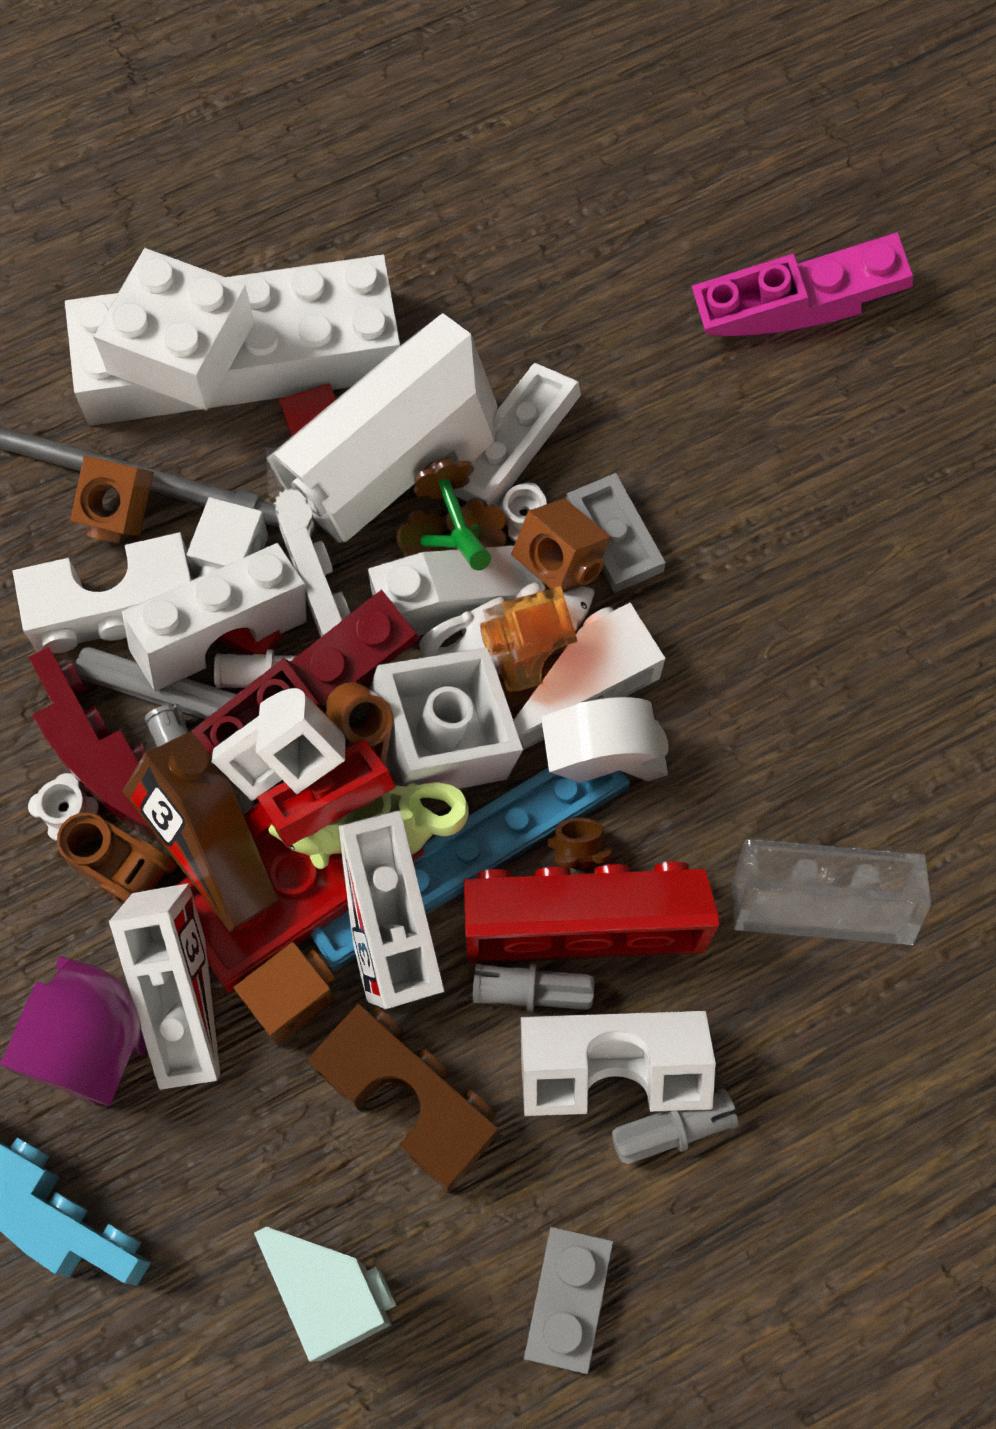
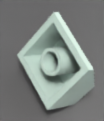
M269 1227L254 1233L309 1362L323 1361L392 1325L386 1311L395 1307L396 1303L381 1270H378L376 1266L367 1271L366 1266L354 1257Z

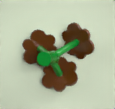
M439 459L427 465L422 472L415 476L414 482L416 486L414 492L417 497L429 495L431 499L444 498L449 511L446 523L452 534L451 536L441 535L443 521L438 513L427 512L424 514L420 510H414L409 514L408 524H403L397 532V544L404 551L403 558L422 552L445 551L446 547L454 548L460 551L472 569L480 571L487 568L491 562V555L486 548L504 546L507 536L502 528L506 524L507 516L500 506L494 504L485 506V503L476 497L469 499L465 507L459 506L454 490L462 488L470 482L469 476L474 472L472 462L460 461L454 463L452 459Z

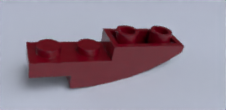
M381 589L292 661L282 658L195 727L192 732L212 757L213 749L259 716L260 703L283 690L291 688L302 690L325 714L328 696L336 687L344 683L356 682L368 688L371 686L378 665L389 664L417 642L420 637L387 594Z
M50 647L29 656L28 658L52 702V705L32 715L47 742L80 785L102 807L132 829L162 844L122 792L143 755L146 753L143 744L140 742L131 747L121 729L110 734L95 706L85 711L77 695L86 691V688L70 660L60 665Z

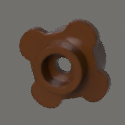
M567 819L559 823L556 827V833L548 837V846L556 851L554 861L561 867L587 869L596 863H604L612 858V849L603 843L605 840L603 827L593 819Z

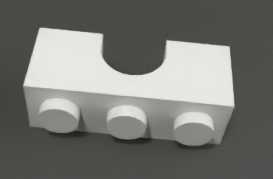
M181 533L125 545L128 560L127 573L117 586L103 592H92L83 589L81 580L69 558L12 570L23 632L36 652L50 647L53 653H64L74 649L78 643L100 638L109 641L126 638L122 616L123 610L194 580L193 572L186 556L187 549Z
M276 543L123 610L122 616L129 650L154 692L205 669L207 649L218 637L228 631L246 627L257 642L279 629L280 634L306 623L305 583L279 544Z
M706 1011L521 1017L524 1116L587 1114L588 1089L596 1081L612 1076L629 1078L639 1083L647 1093L650 1112L713 1109L716 1063Z

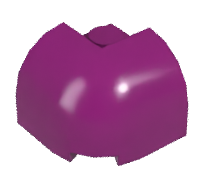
M58 956L55 968L59 970L49 985L36 981L0 1065L18 1076L63 1090L83 1102L98 1107L101 1104L110 1106L131 1052L146 1056L147 1052L135 1004L129 988L117 977L99 967L69 957Z

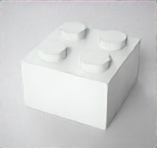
M144 248L93 338L108 374L207 411L252 328L254 319L245 284Z
M489 647L377 666L370 690L382 697L390 705L393 712V726L391 728L386 763L394 785L407 787L410 783L421 785L439 782L461 789L507 780L523 748Z

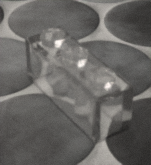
M745 839L732 880L734 930L913 945L931 906L925 854Z

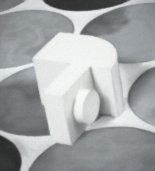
M291 688L283 690L260 703L259 716L213 749L212 762L252 801L281 780L298 794L345 761V736L302 690Z
M630 697L598 699L579 703L541 716L549 772L578 783L619 770L646 781L668 775L665 755L668 753V740L659 721L654 720L652 704L648 700Z

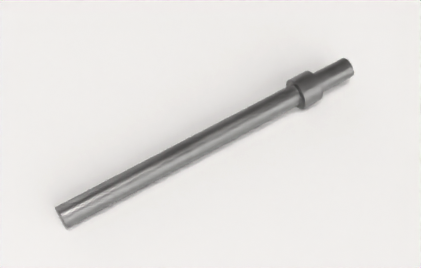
M0 426V449L81 471L84 455L154 472L150 489L152 492L204 507L208 498L211 497L262 511L265 524L279 528L280 524L277 523L278 518L276 517L274 503L264 501L262 494L240 489L237 493Z

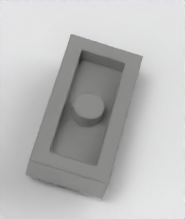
M616 473L567 493V501L611 536L602 557L604 560L602 571L614 593L664 572L666 562Z
M550 1227L524 1354L525 1360L588 1374L613 1241Z

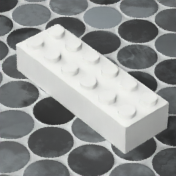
M384 254L226 277L246 285L254 324L208 408L286 397L330 383L332 390L352 387L399 348L400 342ZM118 293L65 300L74 394L88 426L201 410V408L107 373L93 336Z

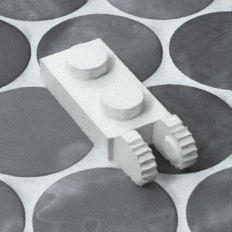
M285 489L284 492H279L280 495L278 497H275L276 502L274 506L276 508V517L278 518L277 523L280 524L279 528L292 564L305 583V598L320 637H322L350 615V611L342 591L332 594L325 575L332 573L333 568L323 541L315 543L311 541L310 536L315 527L312 520L313 513L310 505L307 504V498H304V493H300L299 489Z

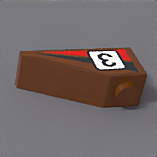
M190 731L146 752L122 792L227 929L231 932L273 907L277 903L278 897L229 779L212 762L211 755L193 732Z

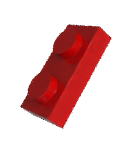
M363 739L345 749L344 762L300 793L296 794L284 782L261 794L257 799L268 820L287 848L306 837L314 835L320 829L356 809L370 804L376 798L396 787L389 770L367 741Z

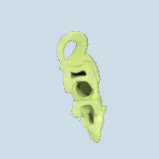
M439 782L421 785L410 783L407 787L395 785V789L376 798L370 804L356 809L320 829L314 835L289 846V848L310 856L314 866L318 869H323L328 865L331 854H342L339 826L394 811H401L410 852L413 855L423 847L433 834L450 836L459 832L467 822L469 815L468 805L461 790L453 785ZM434 798L443 800L452 809L447 815L438 816L424 807L420 799ZM271 825L269 827V833L278 838L279 840H281L276 830Z

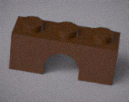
M357 1004L310 1055L307 1061L320 1077L357 1110L372 1093L382 1087L400 1086L411 1091L420 1102V1116L413 1130L400 1143V1147L413 1162L449 1193L497 1138L498 1128L491 1123L497 1114L472 1090L469 1089L461 1096L444 1080L450 1074L449 1070L426 1049L422 1048L415 1055L398 1039L404 1034V1031L384 1011L377 1007L370 1015L363 1007Z

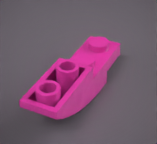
M898 232L798 264L793 253L692 285V290L706 335H759L825 324L862 314L861 303L913 287V274Z

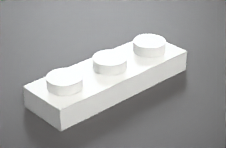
M534 363L498 408L497 415L493 417V424L496 430L495 442L472 461L474 472L469 476L470 482L466 486L454 490L456 497L465 501L476 497L480 498L485 503V506L497 505L581 396L578 381Z

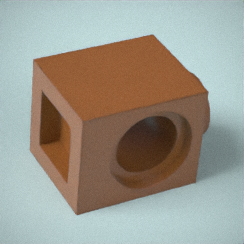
M84 455L70 521L88 525L87 536L109 542L120 543L122 534L140 536L154 472ZM114 487L120 495V506L113 515L108 516L103 509V497L109 489Z
M564 498L528 511L511 555L552 591L559 594L579 585L586 586L597 578L603 569L604 560L602 557L611 536Z
M291 942L233 987L277 1046L335 1001L330 988L327 986L328 983L335 979L332 972L314 950H311L304 956L294 942Z

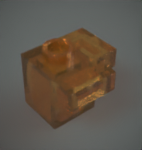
M561 586L502 602L483 610L486 621L480 623L482 640L489 655L497 656L508 693L543 684L542 668L546 658L554 650L578 642Z

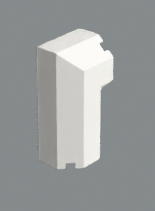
M442 313L403 343L267 457L282 486L286 490L291 488L293 490L299 489L300 493H304V498H307V504L310 505L313 513V522L336 543L347 542L409 489L415 483V476L422 472L430 463L445 458L452 459L454 463L460 461L472 462L495 442L496 430L493 424V417L497 415L498 406L471 333Z

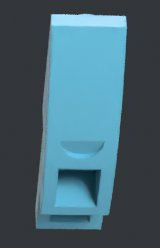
M16 1138L11 1147L0 1142V1232L25 1254L54 1274L70 1277L81 1258L121 1282L137 1286L151 1263L136 1254L141 1242L109 1223L104 1232L101 1233L82 1222L88 1210L58 1192L53 1194L50 1201L46 1200L59 1179V1176L43 1167L50 1156L19 1138Z

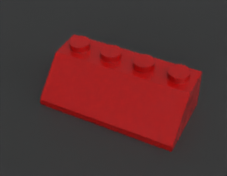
M665 862L655 865L653 867L654 871L630 872V867L623 864L599 866L594 869L595 874L571 875V870L566 867L541 868L535 871V876L512 877L510 871L503 869L480 871L476 873V879H464L467 963L705 953L719 927L718 912L706 870L689 869V864L685 862Z

